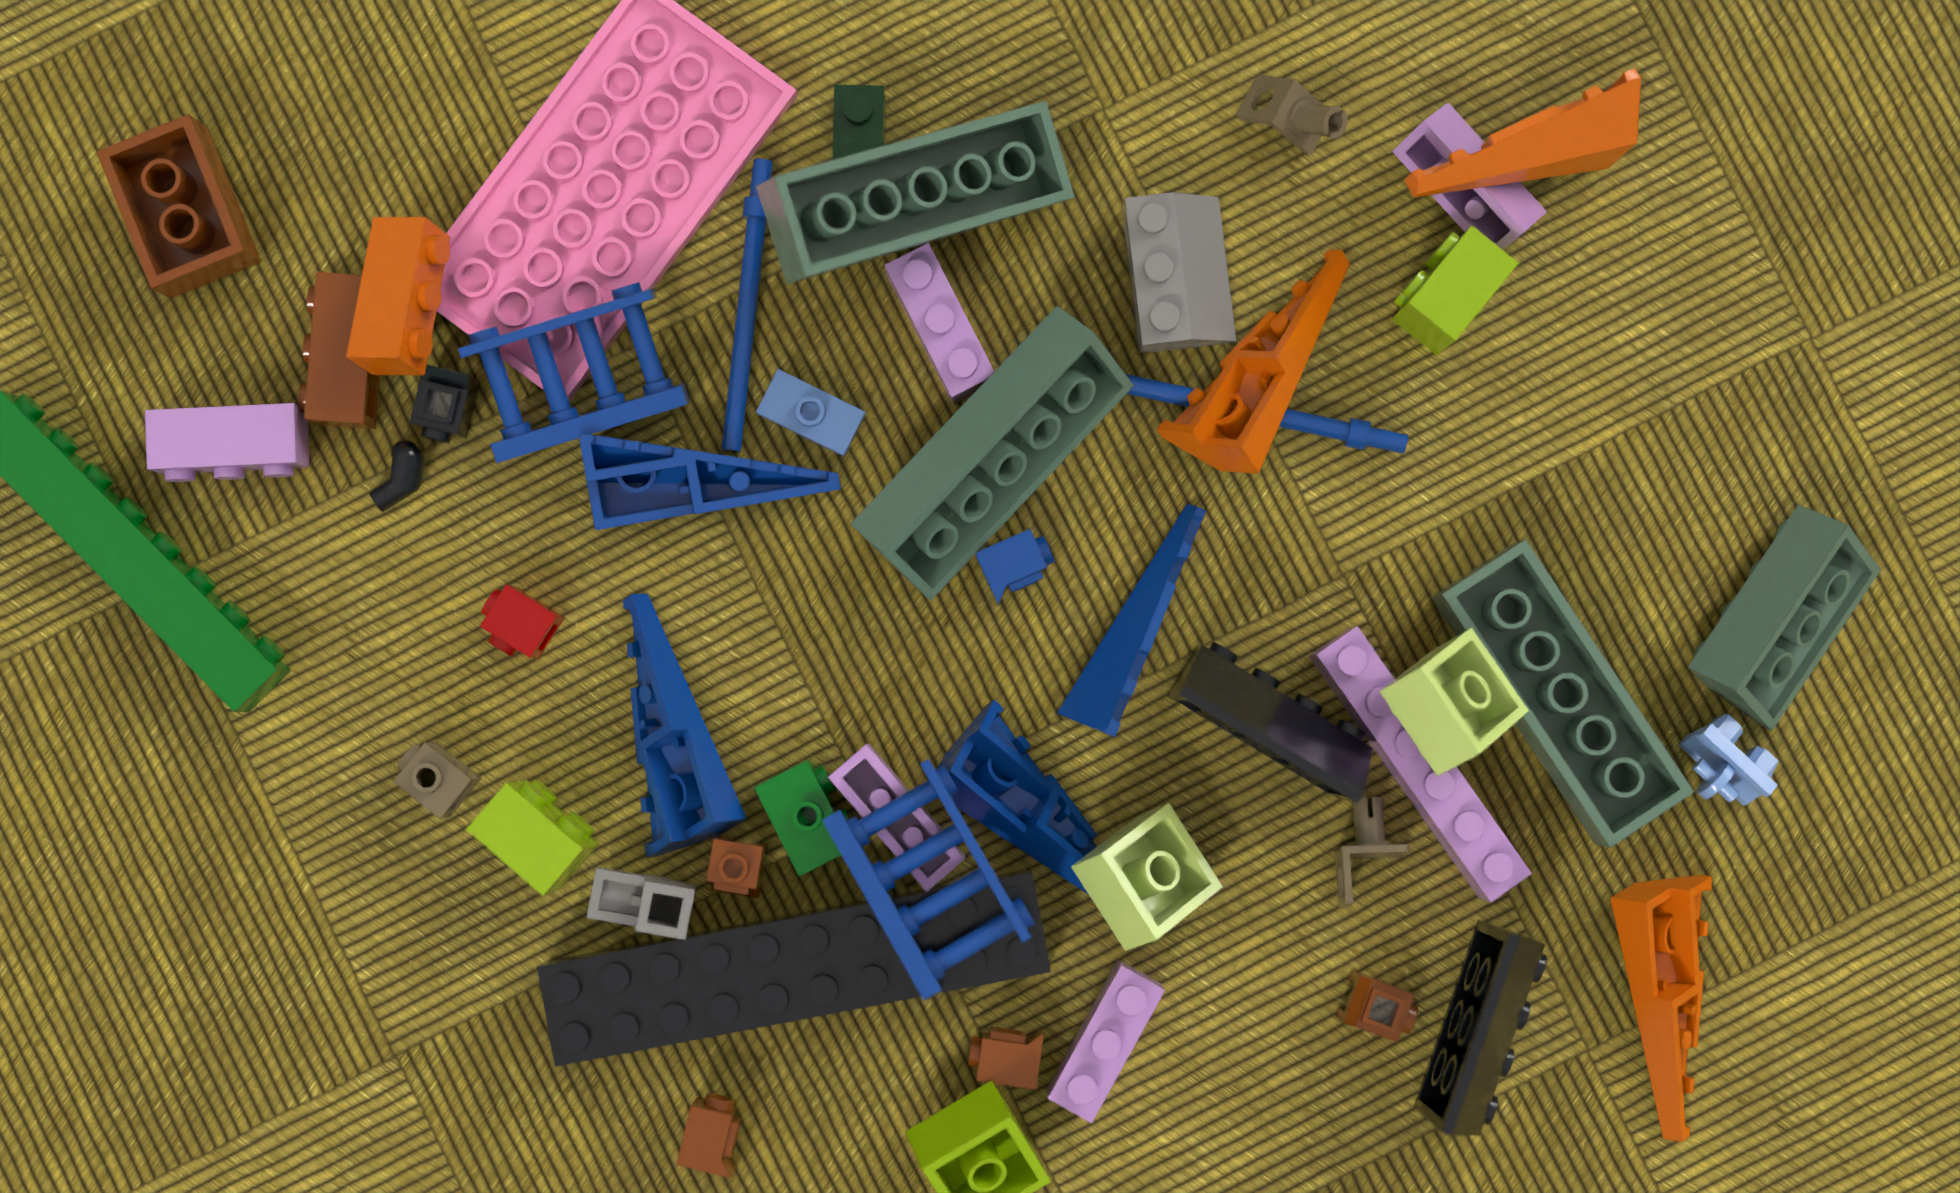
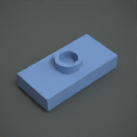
M777 369L756 411L757 415L843 457L846 456L866 416L865 411Z

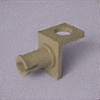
M1258 75L1255 78L1236 114L1242 121L1273 126L1305 154H1312L1322 136H1327L1331 139L1340 137L1347 127L1348 119L1345 110H1340L1341 107L1323 105L1295 79ZM1269 89H1274V94L1269 104L1261 110H1255V104L1259 96Z
M1361 797L1358 803L1352 802L1355 843H1352L1351 846H1342L1335 852L1339 908H1348L1353 904L1350 859L1401 858L1409 853V844L1390 845V842L1385 841L1384 800L1382 797H1371V800H1367V797Z

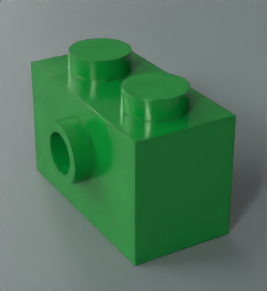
M811 759L754 787L799 877L841 856L840 851L822 821L837 812L829 796V793L835 791L836 788L828 778L830 775L825 766L821 764L815 767ZM846 808L840 810L845 815L847 821L851 819Z

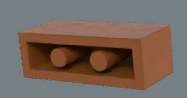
M316 272L315 285H310L308 289L307 310L312 315L311 334H306L303 341V359L305 363H308L307 383L303 382L300 386L298 400L300 411L304 412V420L316 425L376 429L380 375H372L346 358L362 275Z

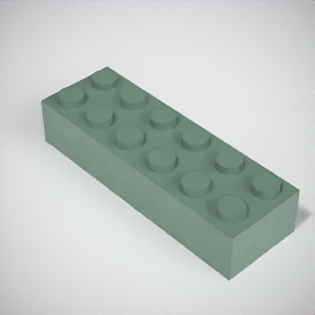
M1046 101L777 175L756 186L787 285L1047 208L1075 197Z
M1056 306L906 466L900 470L888 485L852 521L851 525L900 574L931 601L1134 385L1094 332Z
M1526 539L1506 547L1431 597L1456 636L1471 627L1528 708L1529 712L1519 719L1515 725L1595 845L1613 847L1694 793Z

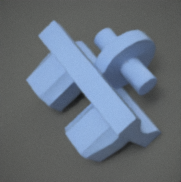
M1729 714L1719 716L1706 726L1687 734L1679 746L1696 761L1692 769L1703 778L1696 792L1704 800L1719 793L1727 802L1730 803L1737 799L1745 806L1759 796H1770L1777 787L1771 776L1778 764V760L1765 748L1756 746L1744 754L1734 745L1743 731L1742 726Z

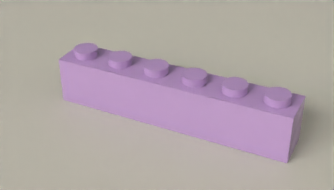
M1358 626L1346 629L1309 655L1311 661L1356 725L1366 733L1365 737L1478 898L1493 902L1532 874L1457 766L1437 776L1426 759L1420 754L1417 746L1379 692L1395 679Z

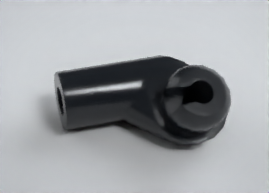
M402 440L391 449V478L369 491L372 500L382 512L415 493L422 484L424 456L422 451L412 441Z

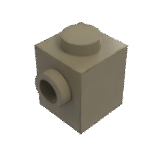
M424 742L421 747L418 744H414L403 755L397 765L402 771L393 782L436 817L442 819L453 815L482 778L437 742Z

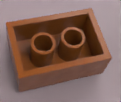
M190 114L96 151L151 289L172 299L262 262L209 129Z

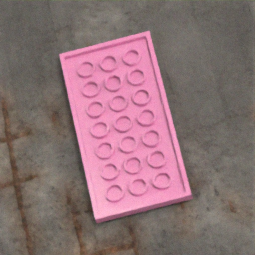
M621 0L446 233L450 236V257L444 268L441 284L442 299L437 312L468 335L496 326L499 334L503 335L613 301L611 291L640 282L642 292L654 289L798 96L797 90L674 0ZM622 309L594 317L605 353L627 325ZM575 324L546 332L569 401L591 373ZM527 338L499 347L503 361L544 390Z

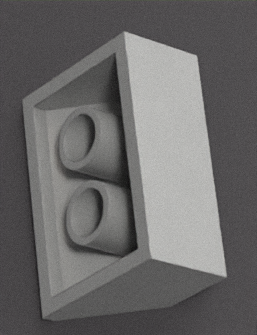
M1172 192L1125 198L1122 207V218L1139 354L1235 343L1236 335L1219 197Z

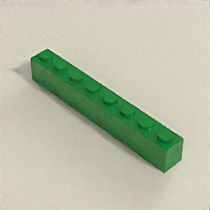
M0 390V476L233 712H250L291 672L281 661L285 657L282 649L265 635L259 638L247 626L251 621L249 616L232 601H228L225 604L212 591L216 587L215 582L197 566H193L190 569L178 557L182 552L178 544L161 531L156 534L144 522L148 518L146 512L130 498L124 497L121 499L110 488L114 483L112 478L95 463L90 462L87 465L75 453L80 447L74 439L60 428H56L53 431L41 419L46 413L36 401L25 393L17 396Z

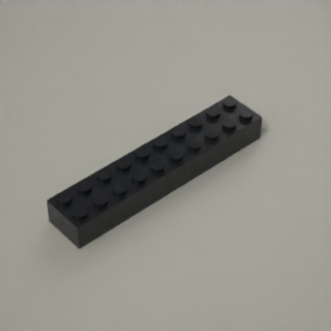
M1031 869L996 876L1010 901L1013 902L1021 898L1035 922V925L1027 929L1032 939L1023 944L1014 930L944 971L946 977L939 980L944 990L941 993L1051 972ZM950 884L932 887L928 892L921 889L890 896L897 909L904 905L911 908ZM988 886L919 926L921 931L913 937L923 954L931 949L936 953L1004 913V910L992 889ZM867 900L686 934L685 940L669 937L548 960L537 966L555 1067L922 997Z

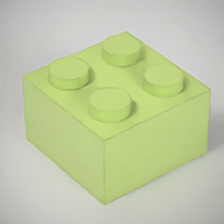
M1472 627L1430 651L1379 691L1392 713L1398 718L1417 746L1420 754L1426 759L1437 776L1479 755L1529 712Z
M1169 803L1137 816L1071 866L1125 951L1158 940L1223 888Z

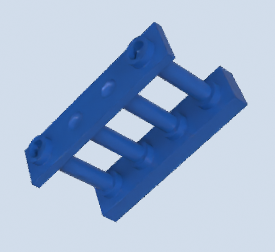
M640 282L612 290L611 293L614 300L503 335L499 334L497 326L468 335L471 345L458 348L461 358L477 353L480 354L504 425V429L500 430L503 439L490 444L496 463L577 439L580 434L597 433L681 407L690 402L685 383L673 386L671 378H665L641 305L642 302L657 298L654 289L642 292ZM619 309L623 311L646 381V385L642 386L645 395L627 401L624 393H618L594 321V317ZM575 324L599 397L598 400H595L597 410L581 415L578 414L576 407L571 408L546 334L548 331ZM526 338L552 414L547 415L550 422L549 425L531 430L529 421L523 422L499 350L500 346Z
M929 759L920 763L928 778L927 781L858 820L854 816L847 821L845 815L839 810L822 820L924 1001L944 991L939 983V980L946 977L944 971L1014 930L1022 943L1025 944L1032 939L1027 929L1035 925L1021 898L1013 902L1010 901L953 802L951 796L959 791L947 769L943 765L935 770ZM939 797L954 824L885 864L880 860L872 865L863 849L865 845L870 843L869 837ZM964 841L979 868L911 908L904 905L897 909L888 893L889 890L896 887L894 881ZM990 886L1004 913L936 953L931 949L923 954L913 937L921 931L919 926Z

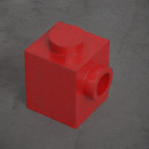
M506 584L502 591L495 589L486 600L481 610V614L486 617L480 627L491 633L488 642L504 653L514 656L518 650L529 658L540 659L565 617L519 588Z

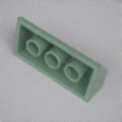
M1798 504L1789 519L1779 526L1774 541L1762 559L1752 566L1747 581L1734 600H1731L1724 607L1721 619L1707 640L1697 647L1688 668L1706 688L1763 727L1772 731L1881 569L1849 525Z

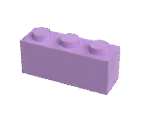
M1447 103L1425 119L1392 152L1412 172L1419 168L1425 170L1448 162V156L1461 148L1468 155L1480 151L1484 141L1456 110ZM1521 182L1432 195L1464 232L1472 225L1502 250L1506 249L1547 212Z
M929 243L885 264L884 267L887 278L953 405L973 395L994 373V370Z
M295 403L145 410L147 469L164 474L165 481H195L196 473L214 472V479L220 480L244 479L245 470H263L264 477L294 476V468L310 467L308 421L304 420V412H301L299 405Z
M869 743L864 745L828 777L862 817L910 791ZM921 807L876 834L897 857L943 829L924 807ZM956 845L910 873L924 890L928 892L965 859V854Z
M1119 959L1116 961L1046 1088L1049 1100L1090 1123L1094 1121L1165 991L1160 982Z

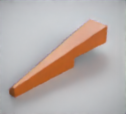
M1635 68L1624 72L1604 92L1597 85L1589 88L1582 94L1583 99L1559 107L1553 105L1491 134L1487 139L1488 141L1480 147L1482 150L1468 155L1461 148L1448 156V162L1425 170L1416 169L1404 181L1413 197H1421L1608 169L1637 144L1641 77Z
M1328 250L1323 255L1326 264L1308 283L1300 279L1291 288L1294 297L1278 314L1269 311L1219 363L1222 369L1221 373L1206 389L1202 391L1195 388L1187 396L1190 405L1173 423L1165 419L1159 425L1157 431L1163 439L1219 471L1259 474L1350 265L1342 250Z
M1706 875L1637 882L1610 897L1663 1139L1683 1142L1690 1136V1127L1685 1125L1684 1093H1694L1695 1079L1686 1075L1688 1049L1698 1047L1704 971L1699 968L1698 937L1708 935L1709 922L1700 919L1701 898L1703 891L1712 890V876Z

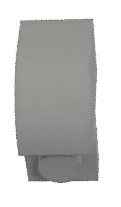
M596 867L586 918L636 926L635 931L685 940L695 886L651 874L641 875Z

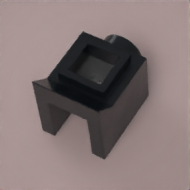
M426 365L425 375L420 376L409 423L422 428L420 436L430 440L450 444L452 435L467 439L480 382L469 374Z

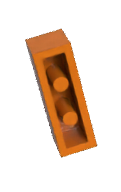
M373 217L346 354L347 359L372 375H425L427 359L433 348L432 332L436 311L441 305V284L444 268L450 257V236L428 218Z

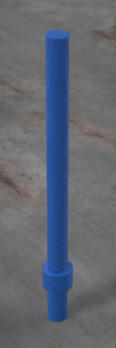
M754 159L750 196L744 197L742 217L747 219L721 449L731 452H741L767 222L756 186L769 180L772 176L773 161L767 159Z
M1126 374L1134 385L1127 393L1129 395L1185 407L1190 405L1187 396L1194 388ZM1291 409L1286 410L1279 426L1344 441V446L1364 450L1366 446L1404 454L1408 440L1407 434L1370 427V421L1350 418L1349 422Z

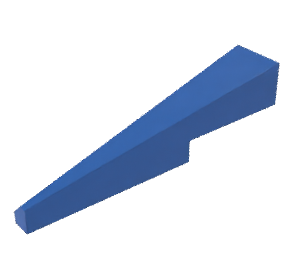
M592 434L579 435L595 530L841 489L838 473Z
M1186 504L1056 714L1112 737L1116 736L1121 724L1119 723L1129 698H1131L1139 674L1151 650L1175 590L1176 580L1184 562L1188 558L1192 548L1191 545L1206 510Z
M646 593L628 596L623 600V609L630 610L633 620L634 641L627 643V654L630 658H636L638 686L631 688L637 764L644 765L647 777L648 796L640 798L641 812L650 813L652 841L644 843L646 856L650 858L720 836L747 818L650 597Z
M993 699L983 708L946 752L938 768L943 765L945 766L959 791L953 794L951 798L957 808L1088 894L1071 866L1097 847L1093 841L1097 833L1052 774L1044 776L1027 753L1031 745L1023 735L1019 737L1013 735L999 716L1004 709Z

